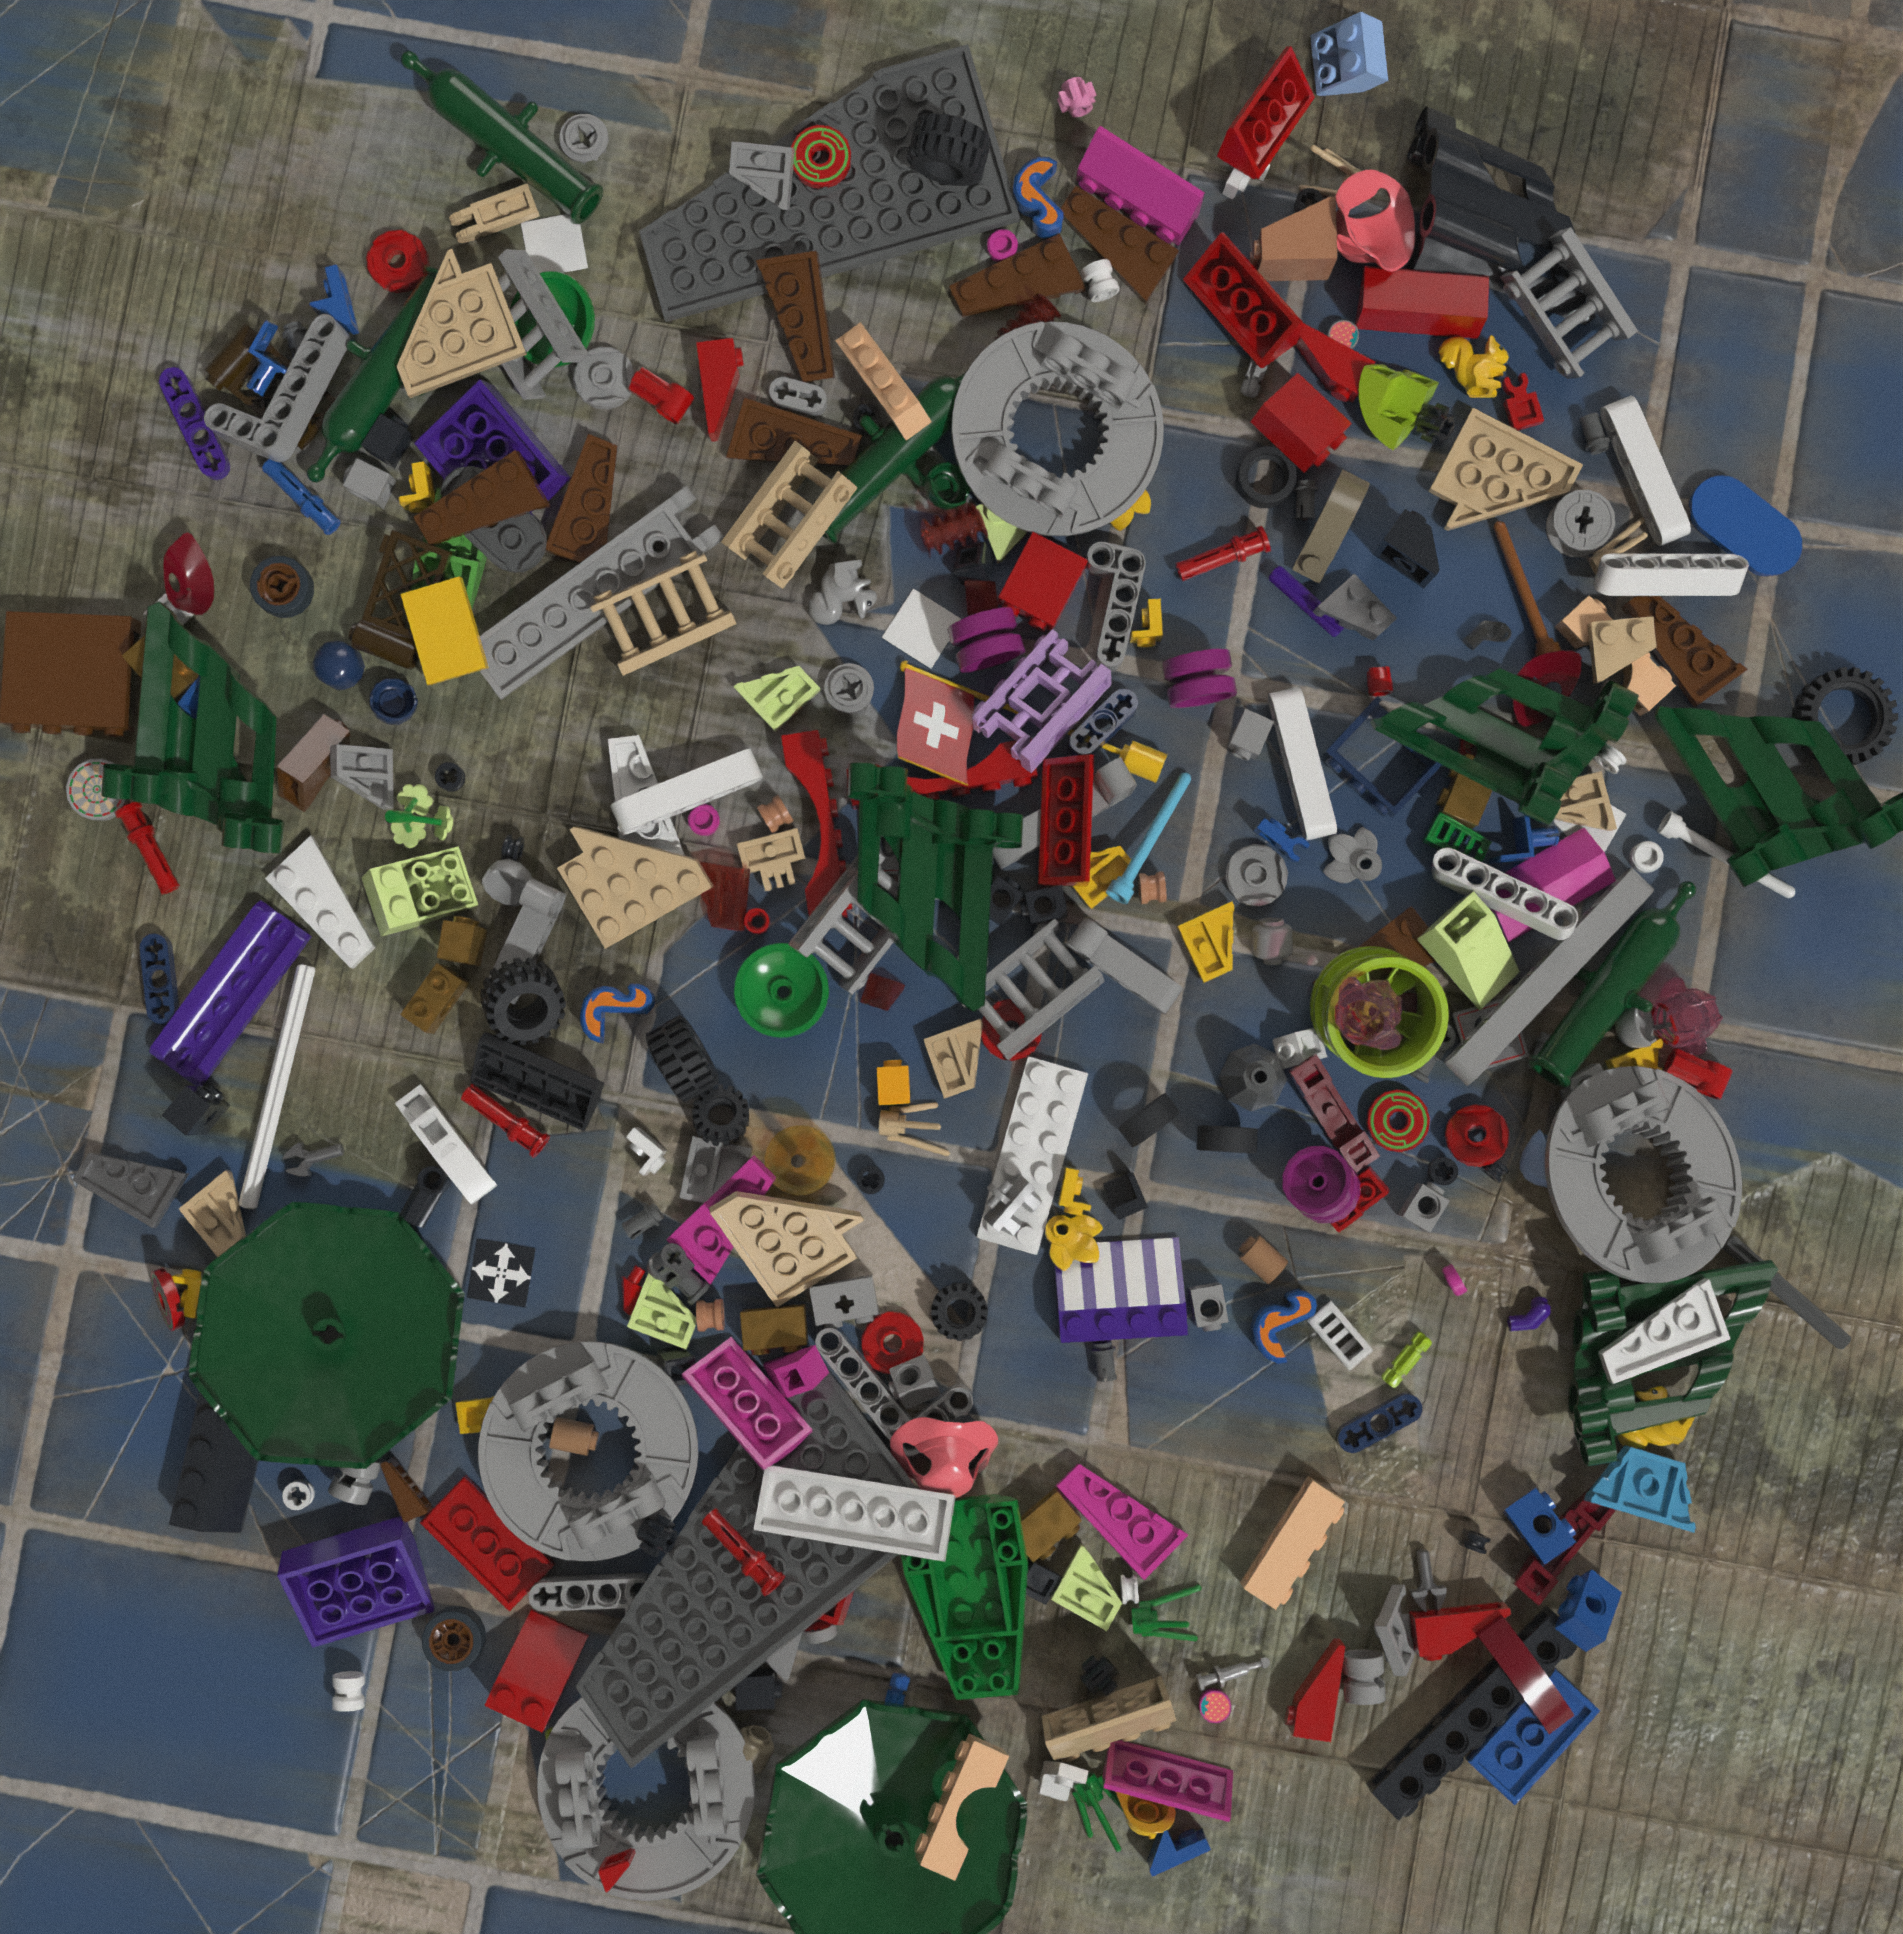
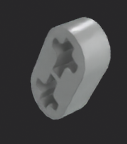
M779 377L769 387V394L773 404L781 409L815 417L821 415L827 407L826 394L817 385L787 377ZM783 386H787L788 392L796 395V397L785 395L784 399H779L776 390L780 391L783 389ZM813 394H816L818 401L821 403H815L812 408L809 407L808 401L801 399V397L810 399Z

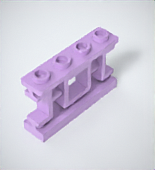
M1053 629L1047 636L1042 635L1036 641L1033 651L1026 658L1022 657L1015 664L1013 673L1006 680L1002 679L993 690V695L986 702H980L972 714L973 727L978 733L982 731L983 735L989 738L997 728H1000L1017 741L1011 748L1012 757L1016 760L1019 759L1022 767L1030 773L1037 768L1111 686V670L1103 664H1100L1098 667L1097 663L1091 660L1081 670L1064 658L1063 655L1068 651V641L1058 638V633ZM1048 658L1050 663L1058 668L1052 677L1039 669ZM1068 677H1071L1081 685L1072 696L1071 692L1061 685ZM1038 683L1057 696L1042 715L1022 701ZM1008 701L1009 706L1018 712L1011 722L998 713ZM1028 721L1041 729L1031 742L1030 736L1021 730Z

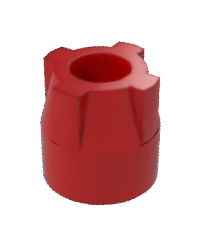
M1390 667L1369 668L1367 672L1368 695L1379 697L1392 694L1393 683Z
M753 908L746 913L744 924L750 932L764 934L769 928L770 916L760 908ZM757 916L764 919V924L759 928L754 927L752 923L753 919Z

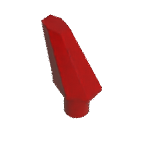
M637 1265L633 1267L628 1278L621 1277L623 1310L630 1316L643 1288L639 1285V1282L646 1270Z

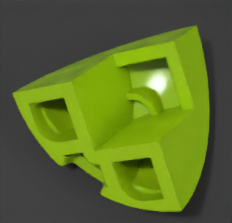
M1382 364L1364 366L1359 382V402L1364 420L1374 436L1385 446L1395 450L1415 427L1418 413L1428 406L1439 382L1406 369L1402 372H1396Z

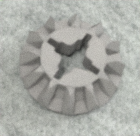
M578 114L569 118L564 123L560 131L559 141L563 152L572 161H579L585 165L588 161H597L602 153H606L609 136L606 126L599 118L590 114ZM579 130H581L582 134L584 133L586 137L592 135V137H590L589 139L590 148L585 146L583 143L577 144L578 142H580V134L578 132Z
M846 663L835 667L828 674L824 684V691L827 701L836 710L849 714L861 711L871 702L874 684L872 677L866 669L857 664ZM843 677L851 685L861 682L854 689L855 700L848 693L837 695L844 689Z

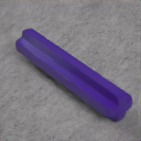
M1277 566L1270 573L1269 580L1332 637L1338 636L1344 629L1338 625L1339 620L1325 614L1319 617L1313 613L1322 602L1282 566Z

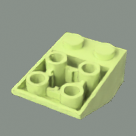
M459 846L371 868L362 877L381 936L408 930L478 906Z
M1474 891L1456 902L1417 938L1478 1010H1481L1520 972L1495 915Z

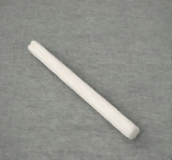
M298 964L296 967L239 1199V1206L243 1208L256 1209L258 1206L315 974V968L312 966Z

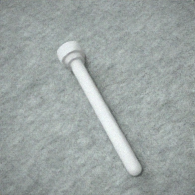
M1669 811L1662 819L1657 830L1659 834L1668 839L1672 837L1675 839L1681 838L1729 865L1726 860L1734 855V853L1687 828L1681 816ZM1769 873L1757 881L1786 898H1792L1795 895L1794 887Z

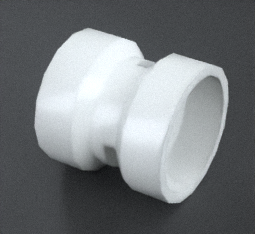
M1108 259L1095 261L1081 270L1084 282L1089 283L1088 293L1092 302L1104 301L1115 296L1120 291L1117 280L1111 276L1113 269Z
M347 1671L332 1675V1686L335 1688V1696L332 1698V1710L355 1711L364 1708L365 1697L361 1694V1688L365 1684V1674L363 1672Z

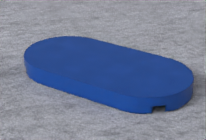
M1714 476L1703 481L1693 491L1689 499L1690 518L1694 527L1727 554H1736L1745 558L1749 562L1748 570L1758 576H1777L1785 573L1797 563L1802 552V537L1796 525L1742 482L1730 476Z

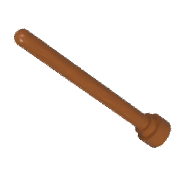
M1497 521L1493 526L1494 532L1537 640L1535 644L1537 650L1534 651L1535 656L1561 651L1558 642H1554L1553 638L1548 636L1506 524L1503 521Z

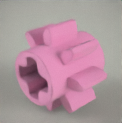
M1074 77L1061 85L1062 91L1058 93L1059 98L1057 101L1062 113L1069 111L1072 117L1078 118L1088 114L1093 109L1092 103L1096 102L1094 97L1097 94L1092 82L1085 84L1081 77Z

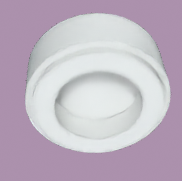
M1641 842L1631 849L1629 855L1630 864L1640 873L1653 872L1663 862V851L1654 842Z

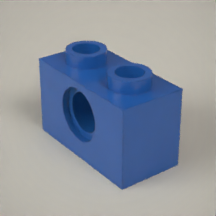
M1535 1488L1506 1508L1503 1513L1541 1565L1544 1566L1576 1543L1573 1538L1576 1532L1565 1518L1560 1520L1554 1513L1553 1509L1556 1508V1505L1545 1491L1540 1494L1537 1488ZM1537 1517L1548 1519L1551 1524L1550 1532L1546 1534L1538 1533L1533 1527V1520Z
M1592 1569L1581 1576L1575 1575L1569 1581L1566 1587L1568 1594L1566 1600L1557 1611V1614L1560 1616L1555 1626L1556 1630L1585 1652L1605 1641L1622 1594L1621 1591Z

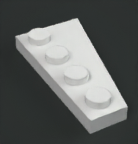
M639 735L608 739L615 802L658 784ZM671 817L627 835L622 834L618 825L619 838L685 856Z
M310 835L265 879L350 968L354 969L376 946L358 914L352 908L344 889L339 885L331 866L321 853L318 843Z
M1703 1278L1598 1352L1609 1383H1618L1730 1340L1710 1280Z

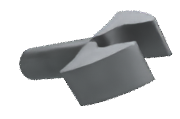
M303 1142L297 1143L286 1152L282 1159L298 1156L305 1160L301 1162L299 1167L290 1168L285 1171L297 1176H312L310 1167L313 1163L342 1156L344 1148L339 1143L308 1151L304 1148Z
M1420 1549L1416 1552L1421 1584L1417 1589H1410V1593L1419 1607L1427 1612L1424 1600L1429 1590L1434 1594L1435 1608L1439 1611L1445 1600L1447 1588L1444 1585L1437 1586L1433 1583L1429 1551Z

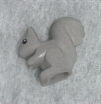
M861 560L829 565V569L821 581V592L813 593L812 599L809 600L808 611L815 622L823 625L836 623L842 615L843 602L854 601L856 611L861 619L865 617L866 611L874 605L877 600L876 592L863 589V587L871 583V580L859 579L857 569L862 566Z

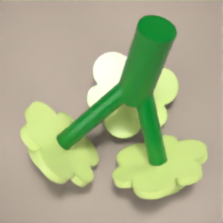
M411 784L404 785L403 791H400L397 795L398 802L405 805L404 811L388 810L385 813V820L388 823H392L391 831L395 834L393 837L395 843H404L408 848L415 847L419 840L426 837V831L424 830L426 824L434 825L435 837H438L439 840H445L447 833L451 831L453 826L450 808L440 805L438 813L435 814L434 818L423 817L429 812V806L433 803V799L428 796L427 788L420 784L414 787ZM416 812L418 815H421V816H416V815H413L412 813Z

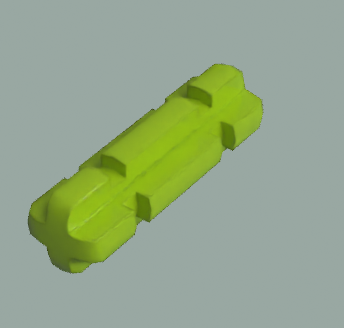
M1417 1332L1410 1340L1412 1341L1411 1345L1407 1344L1391 1363L1393 1365L1392 1368L1388 1367L1382 1374V1380L1390 1387L1396 1388L1403 1380L1401 1376L1403 1374L1407 1375L1422 1357L1420 1353L1422 1351L1426 1352L1432 1345V1341L1423 1333Z

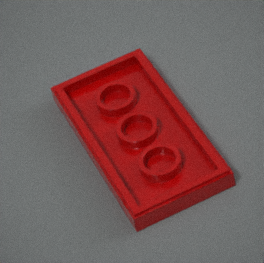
M467 1475L420 1521V1524L509 1612L531 1590L535 1583L541 1580L556 1564L547 1554L527 1545L515 1536L497 1516L487 1495Z

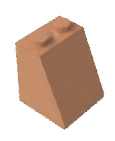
M1328 197L1261 229L1258 239L1253 240L1252 252H1249L1248 260L1266 281L1328 280L1337 260L1336 197Z

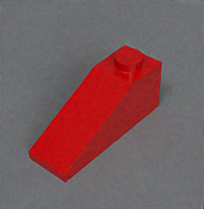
M1303 323L1298 343L1295 346L1324 387L1331 391L1333 397L1343 402L1348 400L1353 403L1359 393V382L1364 366L1375 364V361Z
M733 338L696 342L708 434L711 442H716L719 439L740 379L739 367L744 366L742 348H736Z
M1502 1601L1440 1608L1439 1611L1437 1609H1428L1427 1612L1424 1610L1410 1611L1409 1617L1414 1652L1426 1661L1440 1660L1442 1655L1452 1654L1478 1637L1476 1633L1500 1615L1504 1618L1510 1616V1608Z
M1334 1638L1294 1694L1292 1706L1287 1705L1285 1725L1289 1726L1288 1728L1293 1737L1331 1743L1345 1653V1645L1341 1639Z

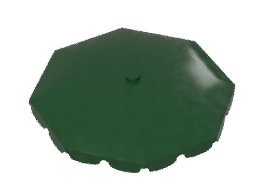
M291 1202L254 1229L251 1234L237 1242L204 1269L197 1307V1323L190 1355L189 1378L211 1407L222 1417L245 1449L257 1461L367 1469L452 1399L465 1293L409 1223L399 1216V1212Z
M863 1698L776 1763L756 1876L776 1908L789 1923L794 1934H988L1004 1920L1005 1915L1012 1906L1018 1875V1854L1022 1849L1027 1822V1802L1004 1769L996 1787H985L973 1791L963 1800L956 1816L957 1832L969 1850L955 1881L920 1866L914 1852L919 1835L921 1833L925 1834L929 1826L928 1815L930 1809L935 1802L939 1803L943 1794L941 1786L944 1777L948 1771H953L957 1762L955 1753L958 1745L962 1740L966 1741L968 1734L984 1740L967 1714Z

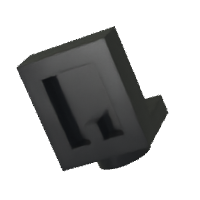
M1027 1556L1026 1595L1047 1605L1062 1577L1050 1568L1036 1561L1032 1562Z

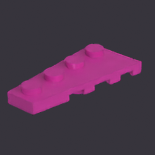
M753 1155L666 1239L670 1244L674 1243L683 1248L686 1257L695 1265L693 1268L709 1284L714 1281L734 1248L710 1214L709 1208L736 1191L765 1196L776 1179L775 1175Z
M1078 1463L1055 1485L1142 1580H1145L1188 1536L1181 1529L1175 1527Z

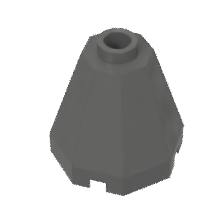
M1257 1044L1229 1052L1226 1062L1218 1075L1226 1100L1248 1111H1254L1275 1104L1287 1081L1277 1054ZM1260 1072L1261 1078L1256 1082L1254 1075Z

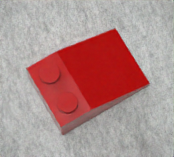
M531 1609L484 1706L543 1733L550 1722L589 1635Z

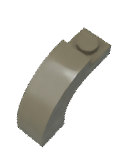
M1342 469L1292 568L1293 571L1320 583L1370 485L1369 482Z

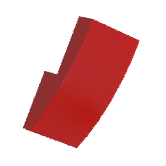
M1371 1166L1357 1175L1360 1181V1197L1355 1209L1346 1218L1331 1223L1338 1233L1360 1218L1364 1211L1390 1192V1189Z

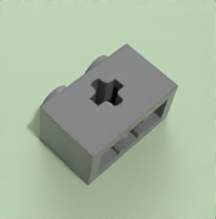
M873 1274L817 1284L809 1288L816 1326L824 1325V1328H839L843 1326L842 1321L855 1319V1324L874 1321L873 1315H878L880 1312ZM842 1295H846L848 1300L854 1301V1304L850 1305L849 1311H844L843 1306H837V1302L841 1300Z

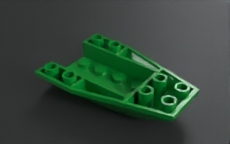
M998 1494L955 1498L945 1562L901 1555L904 1575L956 1700L1018 1695L1020 1689L1028 1558L1018 1500Z

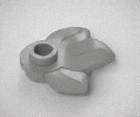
M1361 827L1356 832L1354 838L1346 834H1335L1328 838L1330 852L1335 858L1323 870V873L1328 878L1345 884L1355 879L1371 881L1379 876L1382 870V861L1376 853L1378 847L1377 839L1370 830ZM1369 860L1372 862V866L1369 869H1362L1360 867L1361 862Z

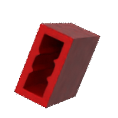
M1299 373L1272 395L1250 421L1304 473L1313 464L1319 467L1331 454L1328 451L1330 448L1336 451L1348 437L1344 433L1352 424Z
M1032 532L998 596V604L1002 606L1001 608H1012L1015 618L1019 614L1028 619V624L1039 631L1045 632L1046 629L1049 631L1054 630L1087 567L1088 560Z

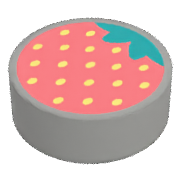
M1340 320L1330 327L1327 336L1354 349L1359 340V331L1354 323L1348 320Z
M823 1620L813 1623L804 1630L806 1640L810 1644L829 1641L838 1633L836 1625Z

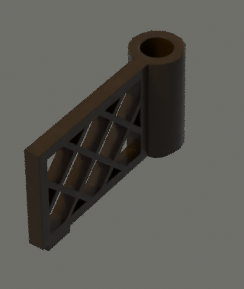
M243 323L204 369L209 374L205 380L219 391L223 388L227 389L262 418L267 410L266 401H271L274 395L246 397L239 391L251 379L252 374L260 363L256 356L248 352L258 333ZM269 344L264 354L268 356L271 353L279 360L280 364L289 367L291 361ZM281 372L280 374L276 373L273 379L281 378L282 381L285 374ZM326 390L322 397L331 404L324 413L312 415L308 423V432L296 446V448L298 447L302 451L322 429L324 416L336 400ZM253 402H261V408ZM312 419H318L314 424L312 423Z
M392 530L390 535L384 534L379 552L384 553L362 620L352 625L348 639L352 641L351 645L354 649L412 670L419 661L418 652L412 632L405 627L401 618L402 615L406 614L405 609L398 611L392 595L405 589L407 592L412 591L411 586L424 580L428 586L442 582L452 552ZM398 539L407 542L413 552V556L400 562L394 552ZM416 546L423 548L425 550L418 552ZM431 552L441 555L442 558L438 569L428 573L421 557ZM391 559H392L394 565H392V566L389 567L390 562H391ZM416 560L423 576L408 582L401 566ZM397 569L404 585L389 591L384 581L386 574ZM435 576L434 581L432 583L430 577ZM382 589L384 594L379 596ZM387 599L393 615L384 619L373 616L376 603ZM396 619L398 625L391 623L389 621Z

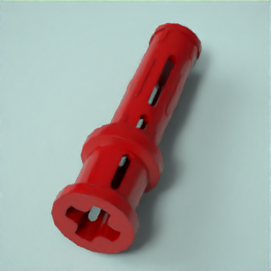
M1261 525L1256 527L1254 532L1241 537L1235 535L1232 539H1229V543L1187 560L1177 562L1175 565L1178 575L1183 582L1235 560L1242 563L1246 561V557L1262 551L1268 553L1271 551L1267 534Z
M132 802L119 808L114 814L116 818H121L128 832V841L136 844L161 895L171 893L178 889L180 884L173 875L153 836L155 828L153 825L148 824L141 810L143 807L142 803Z
M471 1084L461 1096L463 1102L473 1107L477 1112L506 1132L510 1142L516 1141L527 1149L529 1156L535 1158L544 1149L551 1137L547 1133L542 1134L531 1126L529 1119L526 1117L519 1118L512 1114L492 1097L481 1091L475 1084Z
M717 1508L705 1516L702 1524L742 1565V1573L745 1576H750L760 1586L763 1596H767L780 1585L785 1578L783 1572H777L766 1560L767 1555L763 1551H755L719 1513Z

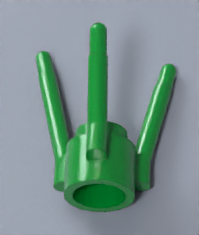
M1196 1585L1149 1601H1139V1608H1131L1133 1634H1142V1637L1155 1636L1184 1641H1197L1198 1637L1196 1635L1159 1630V1628H1187L1190 1624L1188 1621L1158 1620L1157 1610H1151V1608L1200 1591L1202 1587Z
M1089 1772L1086 1784L1074 1783L1073 1788L1075 1790L1072 1791L1078 1804L1087 1836L1089 1838L1093 1837V1832L1085 1803L1087 1807H1093L1115 1851L1120 1852L1121 1846L1098 1803L1104 1798L1102 1792L1104 1791L1122 1812L1123 1809L1116 1793L1103 1788L1102 1775L1097 1777L1094 1772Z

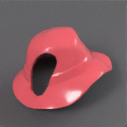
M1372 169L1357 172L1347 178L1341 184L1336 194V204L1338 207L1336 212L1338 252L1353 263H1376L1382 269L1390 272L1400 269L1410 260L1415 247L1414 211L1408 192L1392 177ZM1380 188L1387 191L1390 202L1388 207L1380 213L1365 218H1352L1348 216L1352 208L1371 199Z
M918 1417L906 1422L894 1432L890 1440V1452L908 1476L915 1480L921 1490L951 1494L957 1498L970 1491L976 1476L986 1468L991 1454L998 1445V1436L994 1429L983 1421L960 1423ZM903 1443L915 1446L919 1452L931 1460L932 1467L926 1475L922 1476L915 1471L904 1452ZM987 1448L976 1467L969 1472L968 1468L971 1460L978 1455L980 1450Z

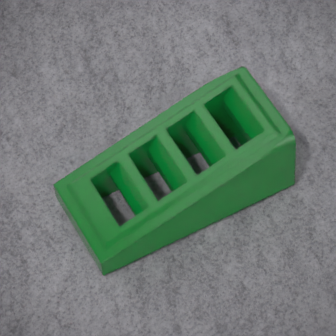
M1441 812L1435 814L1422 839V842L1437 850L1452 848L1459 851L1458 848L1465 836L1469 838V841L1461 853L1468 856L1476 842L1480 844V847L1474 859L1480 862L1483 861L1492 843L1490 840ZM1444 825L1448 829L1442 840H1440L1437 836ZM1453 831L1459 834L1453 845L1450 846L1447 843Z

